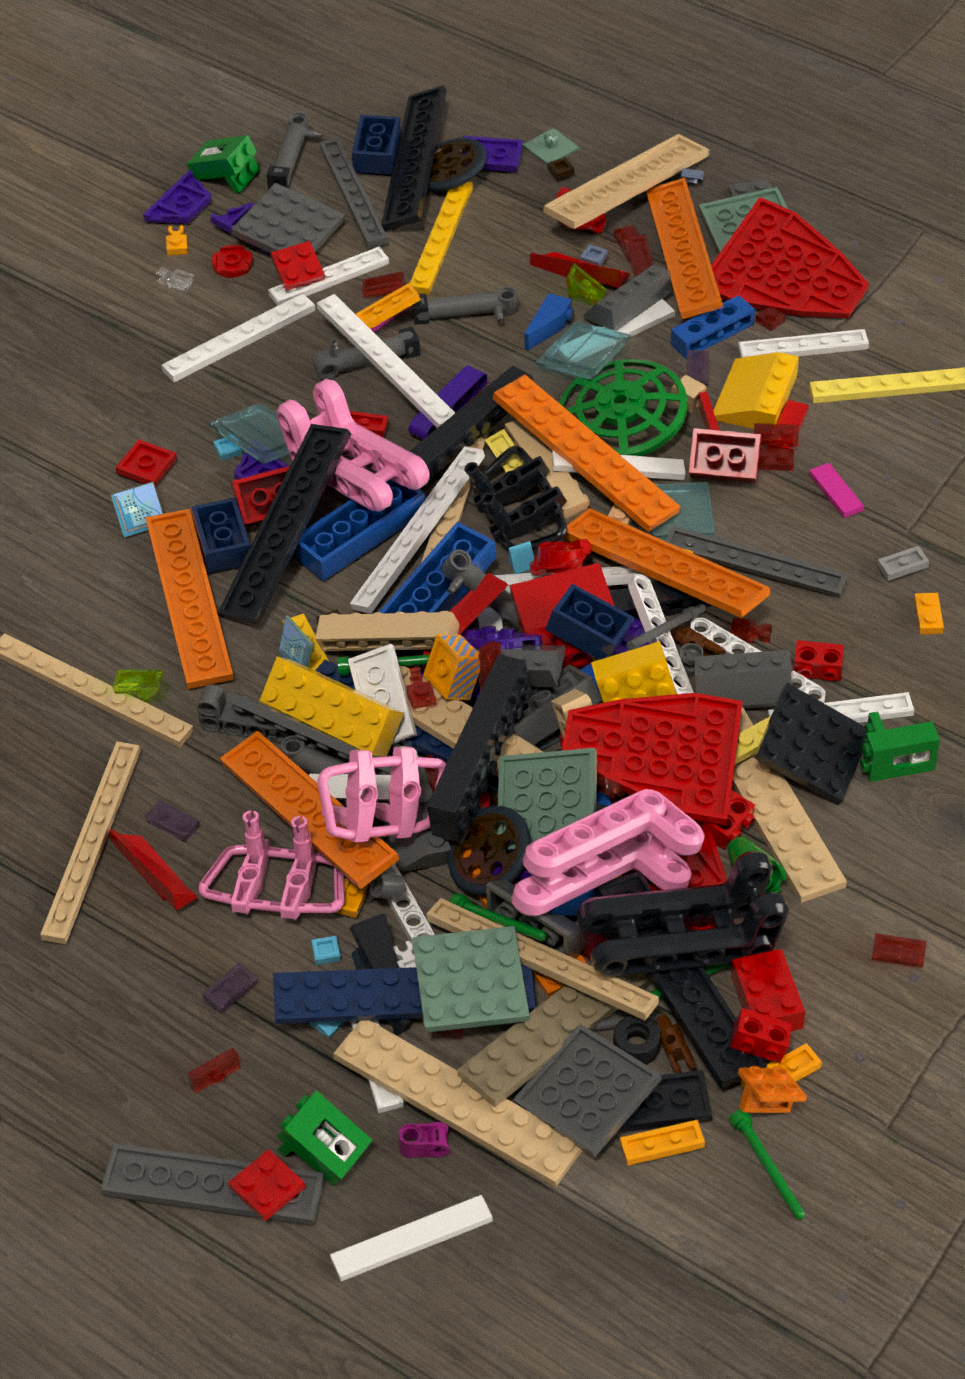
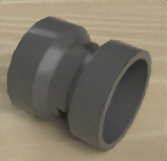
M688 643L681 647L679 656L687 676H695V657L703 656V649L697 644Z

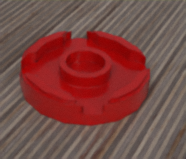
M240 245L224 246L220 248L219 252H215L211 259L213 270L218 275L226 278L241 277L247 274L253 266L251 252L245 250Z

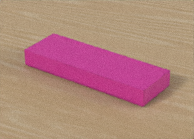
M830 463L810 470L809 476L843 518L863 511L864 505Z

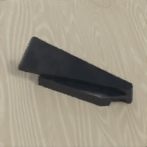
M379 914L353 924L350 927V931L359 947L351 954L356 970L397 968L386 914ZM409 1018L385 1019L392 1025L395 1035H400L409 1024Z

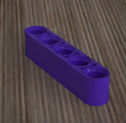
M467 365L437 395L456 413L482 391L487 383L488 376L486 373ZM419 412L411 421L408 431L409 434L424 440L437 428Z

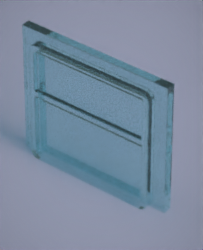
M574 321L536 361V365L592 380L631 337L630 334Z
M255 404L209 423L211 428L262 464L289 454L276 412L263 404Z
M708 482L656 485L679 504L681 508L675 516L653 530L646 531L647 534L666 541L671 527L676 526L715 537Z

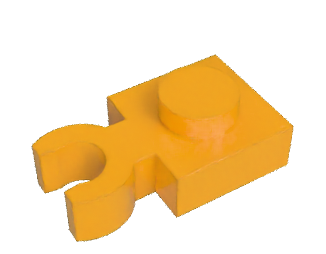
M180 225L178 231H173L172 226H169V236H166L167 256L188 254L187 234H184L183 225Z

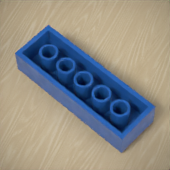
M390 479L385 482L390 486L393 493V500L389 507L381 512H377L364 507L352 499L305 529L293 553L294 558L322 581H325L405 527L425 501V494L419 489H409Z
M457 521L379 612L389 614L396 612L417 613L424 611L436 613L448 611L453 605L456 606L469 590L464 585H461L453 594L448 593L447 589L453 580L446 578L442 572L444 561L454 550H464L470 555L472 563L485 572L497 558L495 541Z

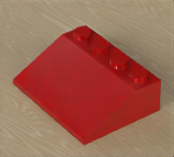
M600 563L509 585L520 632L541 635L542 645H556L557 636L546 631L545 628L553 609L572 583L614 606Z

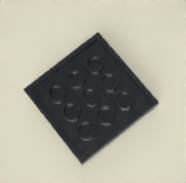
M786 683L754 758L839 805L843 801L861 755L863 739L866 738L865 727L800 689Z

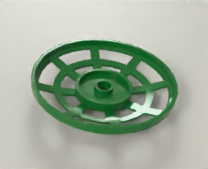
M637 359L607 362L586 371L568 386L559 402L564 407L566 400L577 386H582L583 389L577 397L576 405L566 410L572 415L576 413L578 420L596 435L619 438V449L614 450L619 455L643 456L666 444L680 430L688 410L687 395L681 380L662 365ZM624 366H640L654 370L645 372L638 369H624ZM615 368V370H612V371L603 373V374H601V375L595 377V378L592 379L591 381H590V380H586V379L590 378L591 376H593V375H595V374H597V373H600V372L605 371V370H608V369ZM664 373L673 379L679 389V394L666 393L663 384L656 377ZM624 374L642 376L635 382L624 380ZM615 375V382L605 386L597 383L604 378ZM651 381L659 392L646 393L642 386ZM589 389L598 392L595 400L582 403ZM659 400L658 407L653 414L646 411L648 401ZM619 401H626L625 403L616 404ZM667 401H678L680 406L677 415L667 427L658 419L664 412ZM595 408L598 416L590 423L585 418L583 411ZM640 417L645 420L643 423L627 429L626 424ZM606 422L617 425L618 430H606L599 428V426ZM650 426H653L660 432L657 437L648 442L628 448L627 436L640 433Z

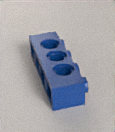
M738 295L722 303V308L702 313L672 328L670 345L687 359L754 325L755 309Z

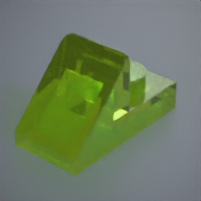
M576 264L572 265L566 277L569 299L573 300L580 294L592 305L597 304L602 300L607 289Z
M163 669L117 670L112 687L114 693L138 694L141 701L147 702L159 691L164 673Z

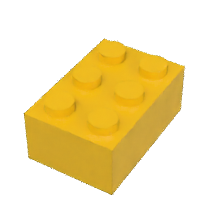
M660 641L591 662L603 703L619 699L677 694Z

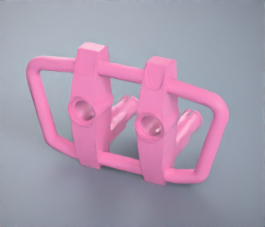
M408 746L395 747L393 749V756L372 758L371 751L352 750L348 763L327 767L322 770L318 777L317 785L322 805V816L325 819L327 832L333 837L349 839L353 842L368 841L370 837L394 836L396 838H408L414 833L431 828L429 816H427V819L415 823L419 797L421 795L418 767L438 769L437 785L446 763L441 759L416 757L415 749ZM392 766L389 784L390 804L379 803L376 801L378 791L376 789L374 768ZM348 773L345 791L347 808L337 807L331 802L328 779L332 776ZM374 817L390 824V826L372 827ZM336 824H337V825H340V826H343V827H345V828H347V829L340 828V827H336Z
M252 810L243 814V821L246 830V844L225 848L201 880L198 887L202 897L231 904L233 913L248 914L251 909L280 912L281 919L290 918L296 920L300 913H334L344 905V874L313 847L311 834L308 831V821L304 816H302V823L300 816L292 819L294 849L270 847L269 839H264L263 830L260 827L259 814L254 811L253 818ZM247 854L242 867L238 871L233 895L209 889V886L231 856ZM269 857L295 860L290 873L286 877V885L281 902L257 900L259 894L263 891ZM317 862L334 867V902L307 903V900L311 897Z

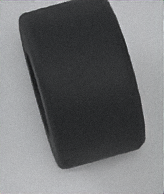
M631 1015L617 1023L614 1028L613 1045L647 1065L655 1060L659 1053L660 1031L652 1019L647 1018L644 1021ZM632 1037H640L645 1039L646 1042L632 1044L627 1040Z

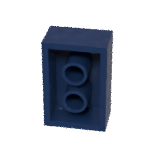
M360 115L352 149V166L355 172L392 174L401 134L400 117Z
M236 497L192 506L194 527L207 572L211 573L241 566L250 548V543Z
M572 583L553 609L545 630L601 660L615 654L626 638L635 617Z

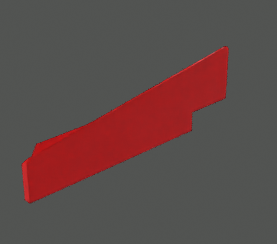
M557 252L543 255L530 253L531 266L600 289L605 284L620 288L630 277L628 272L594 265Z
M488 572L476 590H471L450 611L453 612L460 624L458 635L465 631L506 589L508 584ZM423 649V655H430L432 649Z
M109 829L111 842L163 901L167 900L177 911L197 899V895L183 884L179 877L142 836L119 834L115 830Z

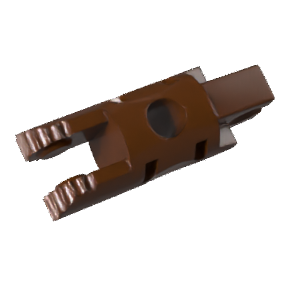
M679 625L671 629L672 638L680 642L679 645L681 647L688 643L697 644L703 649V656L712 655L709 653L710 651L722 655L725 653V648L707 639V637L690 627L684 628Z
M666 1014L657 1017L656 1019L661 1029L660 1042L673 1072H682L677 1061L684 1058L691 1069L697 1067L678 1023L673 1025Z

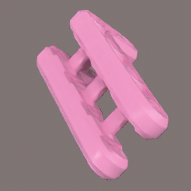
M324 379L314 386L313 399L319 415L309 420L305 408L297 401L289 399L279 405L276 415L292 461L311 424L345 428L351 432L343 454L353 459L350 461L343 456L340 457L327 486L372 511L381 512L391 505L393 493L390 486L385 483L390 479L412 490H417L428 483L429 470L419 456L353 421L344 393L337 382ZM367 466L375 470L377 473L374 474L366 470L364 467Z
M651 789L636 792L530 843L526 847L523 864L532 875L515 885L511 898L512 904L523 915L538 916L629 870L640 871L644 877L660 890L687 888L692 873L686 862L678 855L689 856L700 851L705 837L704 832L693 819L661 793Z

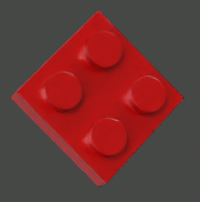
M310 241L271 252L270 257L285 291L325 279V274Z
M138 439L115 467L116 474L143 484L153 482L154 486H156L177 460V454Z
M269 1149L228 1182L229 1189L264 1221H267L306 1188L305 1182Z

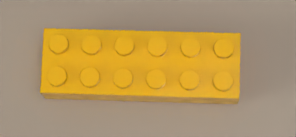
M276 657L259 700L360 750H369L372 755L387 757L404 715L403 712L298 662L282 657Z

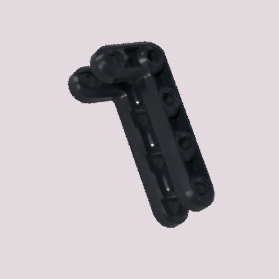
M748 851L741 854L736 859L728 880L722 884L601 896L584 901L576 913L582 931L590 934L617 933L619 937L618 939L606 940L595 945L590 954L594 970L604 976H620L732 963V959L773 951L788 917L789 907L783 895L776 892L765 893L773 873L769 857L759 851ZM744 918L741 923L735 925L733 919ZM714 922L716 928L687 930L685 924ZM666 927L667 933L639 935L637 930Z

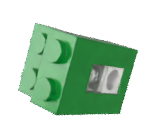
M248 135L207 140L186 163L196 180L225 177L233 193H240L260 170L253 157L257 151Z
M879 712L869 713L868 723H865L864 726L866 738L863 739L862 744L864 757L860 760L861 770L867 774L869 782L935 770L940 739L933 721L885 730Z
M315 1091L309 1097L305 1094L295 1105L298 1109L293 1116L289 1113L279 1124L282 1130L276 1137L279 1138L282 1144L277 1151L285 1157L293 1150L315 1171L324 1173V1178L334 1186L344 1177L372 1142V1139L319 1092ZM335 1145L342 1149L343 1156L336 1153Z

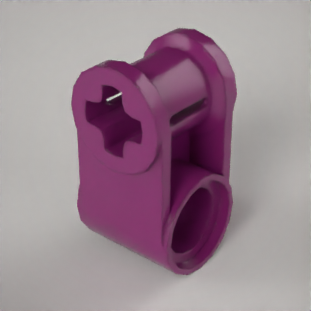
M442 1122L405 1124L400 1128L398 1134L400 1154L406 1158H439L448 1155L450 1152L446 1138L449 1132L448 1125Z

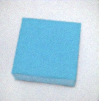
M234 435L213 441L214 448L221 461L242 455L241 448Z
M336 936L311 940L316 965L341 961Z

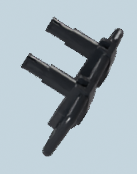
M511 446L483 471L479 469L475 462H470L465 466L464 471L471 479L474 489L472 498L480 512L485 514L490 524L489 529L496 542L500 543L508 552L510 547L515 546L509 540L540 528L553 515L558 525V531L530 541L532 550L537 549L540 543L557 542L564 538L568 527L561 508L567 500L558 486L551 487L546 478L550 470L541 456L532 459L522 447ZM513 455H518L524 462L523 465L506 472L493 483L488 479ZM538 483L540 484L544 493L523 502L519 507L507 513L503 507L504 505L523 498L527 492Z

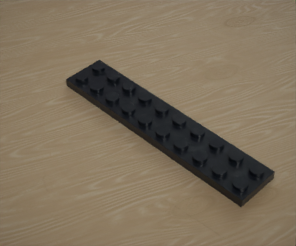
M444 85L408 96L381 222L384 231L421 221L447 94Z
M317 424L310 425L218 611V615L221 618L259 625L351 436V432L348 429Z
M640 871L610 880L595 888L598 897L653 891ZM666 927L637 930L639 935L667 933ZM703 966L647 972L720 1088L742 1081V1078L738 1075L739 1068H750L751 1066L767 1068V1064L762 1057L730 1047L736 1017Z

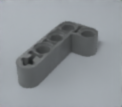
M209 684L204 687L197 705L199 723L203 729L245 738L259 731L270 742L281 744L283 739L291 735L292 730H280L274 727L275 722L268 719L266 722L255 719L253 717L254 713L248 710L243 713L233 709V704L226 702L225 693L219 686Z

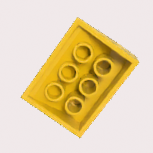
M775 352L736 358L713 410L716 420L773 433L797 378L799 357Z

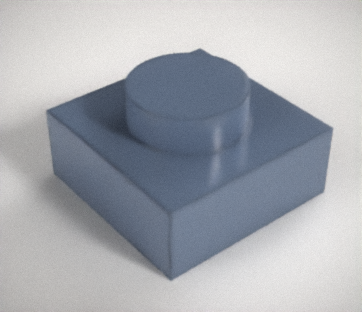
M682 168L681 177L685 178L687 183L698 184V181H703L704 172Z
M589 244L580 256V260L601 266L608 257V250Z

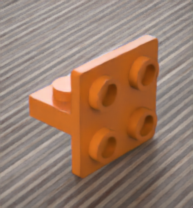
M751 1066L750 1068H739L738 1075L746 1084L739 1105L743 1113H790L793 1102L806 1101V1094L788 1071L782 1067L759 1068Z

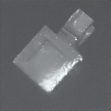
M161 267L157 271V274L160 275V278L157 280L159 284H167V288L183 294L195 282V275L180 269L172 272Z

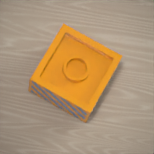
M437 634L423 676L445 699L470 700L484 657L461 635Z

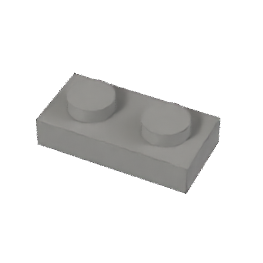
M916 546L878 559L877 566L887 581L928 568L929 560L920 547Z

